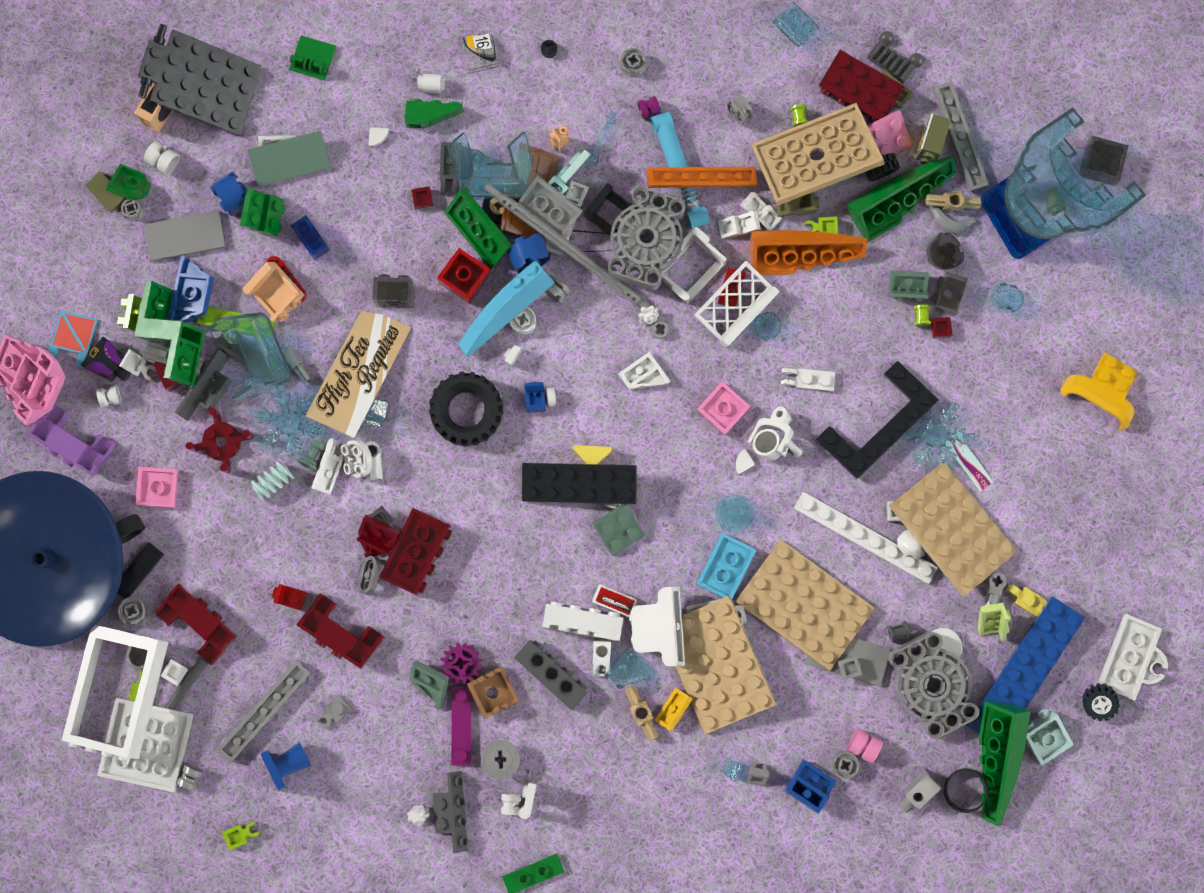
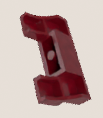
M178 583L154 614L158 615L167 626H171L178 617L187 623L198 635L206 640L197 653L210 665H213L225 652V649L235 640L237 635L221 620L223 618L221 614L216 610L212 612L207 607L209 604L202 597H194L183 585Z

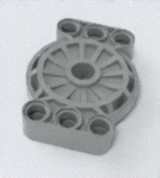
M637 187L632 192L633 205L623 210L612 226L610 238L615 258H612L608 263V273L614 279L648 290H657L661 285L662 276L660 272L669 268L677 260L681 252L683 233L678 220L683 218L685 214V203L679 198L644 187ZM643 195L645 200L638 201L635 197ZM659 200L663 202V205L657 207L653 203ZM678 206L682 210L675 213L672 211V208ZM617 225H619L618 232L614 233ZM675 228L678 229L679 237L676 236V229H675ZM647 232H651L653 241L643 243L639 237L647 234ZM614 240L617 241V245H618V249H617V250H616L615 245H614ZM679 244V248L675 253V245ZM616 264L622 267V269L617 272L613 271L611 268L613 265ZM633 270H636L640 273V275L638 277H632L629 273ZM651 276L657 277L658 281L656 283H650L648 281V278Z
M930 631L893 649L888 654V661L892 666L899 668L895 682L899 701L914 717L926 721L924 723V731L931 738L937 739L975 720L979 716V708L974 703L968 701L971 692V677L967 667L955 654L942 649L943 638L939 634ZM931 636L937 637V643L934 646H930L928 643ZM919 645V653L912 655V646ZM901 654L903 657L902 661L895 664L893 661L894 656ZM946 654L951 655L956 660L953 662L946 658ZM960 665L963 668L965 675H963L962 671L960 670ZM902 677V688L900 689V680ZM931 677L939 680V687L935 691L927 690V683ZM901 694H904L906 700L908 701L907 705L903 701ZM968 706H972V714L968 716L965 715V708ZM915 708L917 711L921 713L920 715L915 714L910 709ZM950 715H955L956 717L953 724L947 723V718ZM932 724H938V730L935 733H930L929 731Z

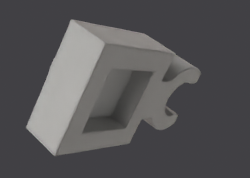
M338 695L324 707L327 713L319 715L316 721L318 722L320 719L325 718L327 723L322 728L327 729L331 725L332 719L337 723L352 709Z

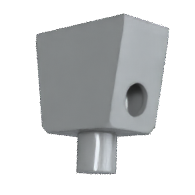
M924 768L903 791L905 799L899 804L900 808L906 813L913 806L921 809L942 789L939 782ZM917 792L921 793V794H920L919 796H917V797H916V796H913V795H914L915 793H917Z

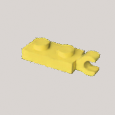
M1009 584L1005 590L1016 598L1014 604L1036 618L1047 600L1027 587H1023L1020 590L1015 585Z

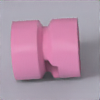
M858 728L848 744L847 751L857 756L861 754L863 760L872 764L882 748L883 741L874 736L869 738L867 732Z

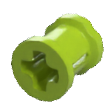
M805 104L790 107L794 120L792 123L793 127L809 122L806 118L805 110L807 106Z
M929 305L913 306L916 319L914 326L931 325V321H929Z

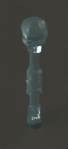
M613 111L609 112L606 125L600 132L595 149L585 160L589 167H594L599 162V149L602 143L605 142L609 133L608 129L617 115Z

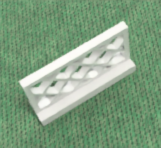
M745 261L694 316L724 347H727L780 291L775 286L772 287ZM745 267L751 272V280H741V271ZM730 282H738V293H728V284ZM741 282H751V293H741ZM754 282H761L766 289L762 293H754ZM717 296H725V307H715V298ZM728 296H738V307H728ZM741 296H751L752 304L750 306H742ZM706 309H712V320H705L700 314ZM715 309H725L726 320H715ZM728 309H739V317L736 320H729ZM716 323H726V331L722 335L716 331Z

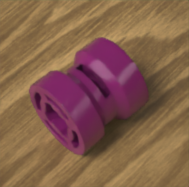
M656 96L650 97L646 101H637L638 109L642 112V119L648 118L652 114H661Z

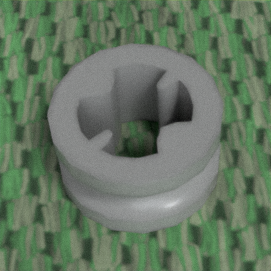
M657 321L654 323L652 334L655 338L663 339L668 335L669 327L665 322ZM657 326L664 327L663 335L656 333Z

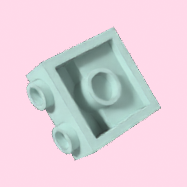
M1051 709L1042 710L1038 713L1036 719L1033 721L1029 720L1026 745L1031 749L1038 764L1041 766L1074 745L1058 714Z

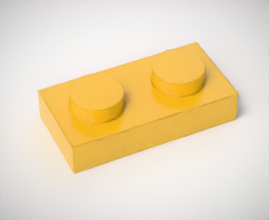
M675 688L654 721L672 732L692 701V698Z

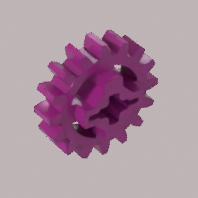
M457 642L456 648L450 645V651L443 652L446 657L440 658L444 662V665H441L440 668L446 670L443 674L449 675L448 681L454 678L455 684L462 680L464 685L466 684V679H469L471 682L474 681L472 676H479L476 670L482 669L478 665V662H481L482 659L477 658L480 652H473V645L467 648V643H464L463 647H461L459 642ZM463 650L469 652L473 658L465 657ZM454 652H456V653H455V654H456V657L454 658V660L451 661V662H448L450 656H451ZM459 658H462L463 661H470V663L463 665V669L460 666H452V664L459 662ZM470 665H474V668L471 671V673L467 675L466 670L468 669V667ZM450 669H456L460 677L454 675Z

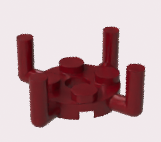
M210 408L208 412L213 416L214 424L204 431L201 443L193 444L192 442H187L185 446L192 452L204 450L210 458L222 461L220 470L228 474L231 472L230 459L238 453L241 442L253 439L254 434L247 429L240 434L235 427L222 422L218 410ZM219 437L227 439L224 447H218L217 439Z

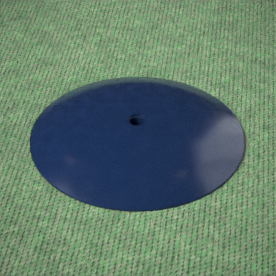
M27 471L5 477L0 480V636L18 644L38 647L53 646L74 640L92 629L104 617L118 593L122 579L124 558L123 546L117 525L101 499L88 487L71 477L49 471ZM41 554L45 557L44 562L41 560Z

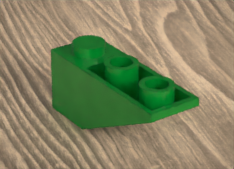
M421 99L406 100V128L425 129L463 113V104L456 101L441 103L439 100H430V102H423Z

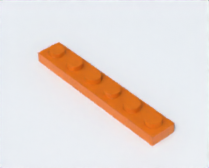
M648 167L646 169L648 188L757 186L755 167Z

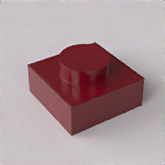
M430 186L411 189L415 209L433 206Z
M951 317L933 318L930 320L932 339L953 336Z

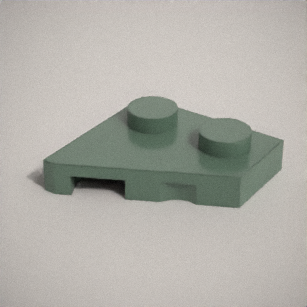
M416 660L412 664L409 679L420 689L425 697L429 695L436 703L434 707L440 710L444 704L449 677Z

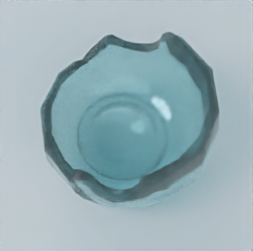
M765 311L759 313L754 318L752 327L757 337L769 340L774 339L780 333L782 324L780 318L775 313Z

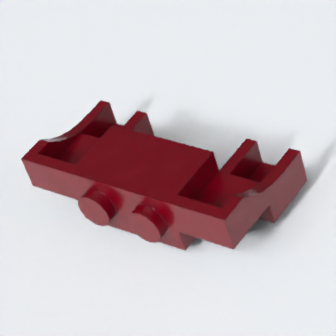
M319 593L315 601L301 617L297 626L316 638L315 643L323 648L328 646L332 649L331 654L341 659L344 657L358 668L363 669L385 636L372 627L367 626L360 638H358L329 618L337 604L322 593Z

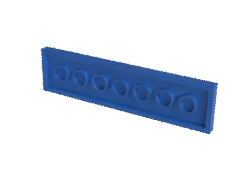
M1050 596L979 704V716L966 724V726L978 734L980 733L985 701L1014 704L1026 709L1085 617L1055 597Z

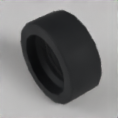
M137 514L116 522L122 544L135 538L145 530V525Z

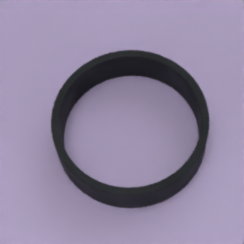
M970 768L954 771L944 784V796L947 803L954 810L961 813H972L979 810L985 804L989 795L986 779L978 771ZM958 772H971L981 779L985 787V798L980 806L974 809H962L950 800L947 786L954 774Z

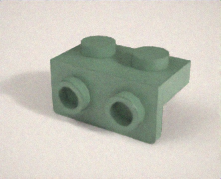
M890 270L889 295L895 300H904V297L912 298L914 301H923V298L928 299L929 273Z

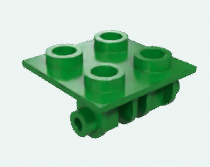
M301 35L295 54L290 56V62L292 63L289 70L325 80L336 45Z

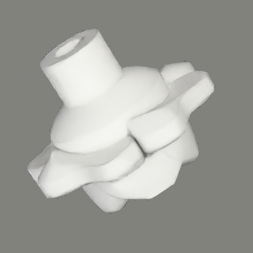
M654 306L642 307V313L638 315L641 324H652L657 321L659 316L658 308Z
M422 805L413 806L410 812L407 813L408 821L417 823L418 826L424 825V821L430 816L429 808H424Z

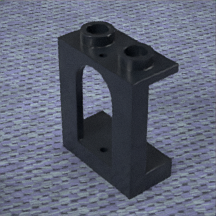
M607 183L586 209L584 217L610 236L612 225L596 213L606 200H609L622 211L632 205L615 193L613 187Z

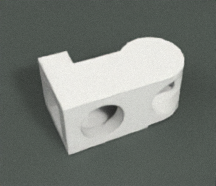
M594 640L593 677H609L610 640Z

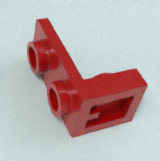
M279 584L272 593L273 603L301 611L307 592Z

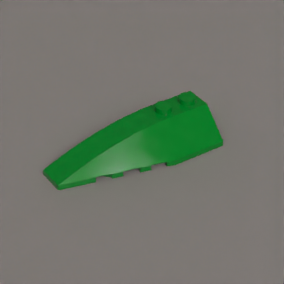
M948 156L909 170L849 202L847 207L850 217L863 238H867V243L902 222V217L908 212L912 213L921 200H925L926 196L936 187L940 188L957 172L953 157Z
M985 701L979 733V745H982V755L979 757L983 768L982 775L988 784L989 795L987 801L982 806V819L1000 826L1021 767L1031 711L1014 704ZM983 784V791H984V793L981 794V804H982V802H983V800H984V798H985V787H984V784Z

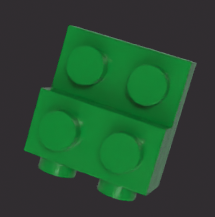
M247 189L240 226L265 236H278L282 229L280 223L281 215L285 212L284 199L272 194H264L254 189Z

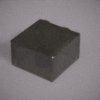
M1091 136L1085 145L1078 177L1115 186L1121 179L1129 145Z
M380 274L379 277H374L372 300L376 307L414 309L416 286L413 279L407 275L390 278V275Z

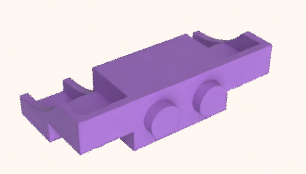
M54 404L52 410L35 422L27 434L48 447L46 451L55 457L58 454L64 458L62 461L71 467L76 465L91 476H95L103 462L110 458L118 445L101 434L91 446L62 428L70 414Z

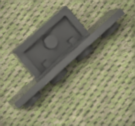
M218 348L215 350L196 379L194 387L189 389L175 411L176 414L188 421L198 405L207 411L216 406L232 382L231 379L220 373L230 358Z
M462 771L447 773L449 792L433 794L435 833H452L453 853L468 851Z

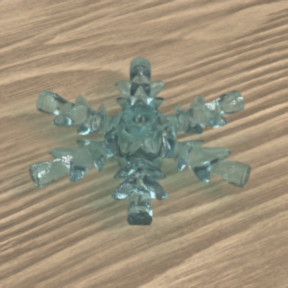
M284 385L276 387L279 397H274V399L280 404L276 407L282 410L281 415L276 416L273 410L270 413L267 408L263 407V412L252 409L251 416L261 418L258 423L269 421L268 425L273 422L277 424L276 430H269L272 434L262 436L266 440L258 447L264 451L271 444V447L274 448L276 440L280 441V435L286 434L288 438L285 443L289 442L286 452L292 451V458L295 461L301 459L298 449H303L302 445L296 441L300 440V438L295 436V432L301 430L304 436L307 432L313 439L314 434L324 437L326 429L317 428L318 422L308 424L309 420L305 423L300 421L301 415L306 416L307 413L305 412H308L316 397L314 394L307 401L303 397L301 406L297 404V411L291 412L289 407L292 403H288L291 394L285 395ZM286 419L291 420L289 425L284 424Z
M956 402L952 403L949 410L943 408V417L939 415L940 423L935 424L933 422L934 415L930 417V409L921 418L923 421L920 422L927 425L926 430L921 431L919 427H917V430L910 428L902 436L908 437L907 442L917 438V442L921 438L926 440V445L919 446L922 449L914 453V455L918 456L913 463L915 467L920 468L924 459L929 463V453L933 455L932 448L937 446L940 448L938 455L942 454V463L944 464L947 460L949 467L953 470L958 467L953 457H957V454L950 451L952 447L946 446V441L951 439L956 443L957 440L964 445L966 444L965 440L975 441V433H965L966 428L957 432L956 428L952 432L946 430L947 425L953 424L950 421L959 417L954 415L960 407ZM936 433L939 435V438H934L932 435Z

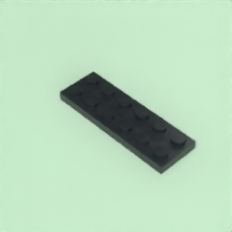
M522 463V501L637 504V465Z

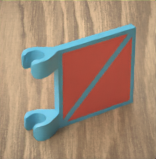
M61 311L48 352L56 359L58 349L77 353L79 355L75 364L79 368L85 369L81 366V363L89 354L98 319Z

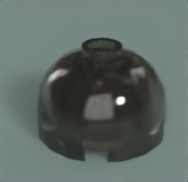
M941 232L928 243L926 250L928 261L938 270L948 271L954 269L964 261V251L960 252L959 246L961 244L955 236L948 232L944 234Z

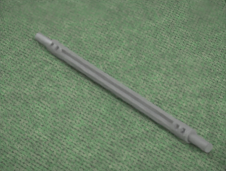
M489 183L484 187V190L498 199L501 205L633 304H638L640 307L645 308L652 306L641 298L642 295L623 281L612 278L606 268L506 193H501Z

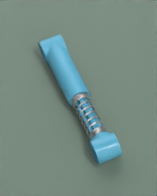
M669 111L651 117L652 127L659 139L668 166L688 167ZM679 188L682 191V199L685 200L686 218L691 230L694 227L698 228L709 224L706 208L701 206L699 200L696 199V191H693V188Z

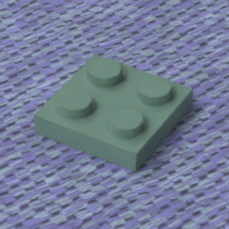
M627 504L620 505L592 523L612 556L645 536Z

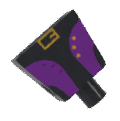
M105 337L100 339L81 363V366L111 382H113L116 376L126 381L131 375L129 371L119 366L124 358L122 353Z

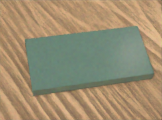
M321 131L247 150L258 187L331 168Z

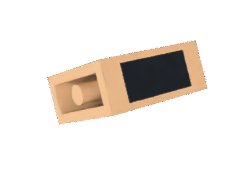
M152 83V86L148 89L146 99H142L134 114L144 126L159 133L172 110L149 102L155 85Z

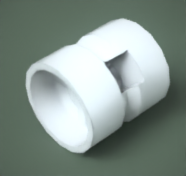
M154 141L146 150L143 159L150 166H157L158 171L168 176L178 165L180 155L171 149L167 150V147L160 142Z

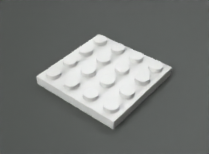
M116 698L105 741L106 744L123 748L135 704L134 701ZM152 705L139 759L130 758V762L119 760L118 755L113 757L102 755L97 776L176 792L194 714Z

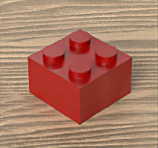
M458 248L437 277L440 285L470 304L490 277L491 270Z

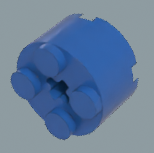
M233 171L210 186L214 195L221 199L220 205L222 209L228 212L230 216H235L243 211L247 190L242 182H237L238 176Z
M536 233L529 238L521 236L515 239V244L507 252L518 274L535 260L541 267L551 260L540 233Z

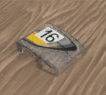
M494 29L458 37L467 75L504 66Z

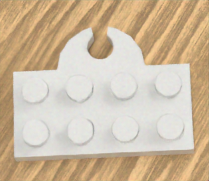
M1124 614L1098 683L1100 685H1103V683L1107 684L1108 687L1111 686L1115 690L1117 695L1135 701L1141 684H1154L1162 680L1165 675L1155 674L1152 670L1155 663H1158L1161 668L1168 669L1166 656L1156 647L1162 629Z

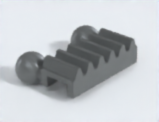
M884 31L880 34V42H878L867 57V59L882 70H886L902 84L915 68L921 67L924 63V58L920 53L912 54L908 63L906 59H902L901 55H896L895 51H891L888 46L893 43L894 35L890 31Z

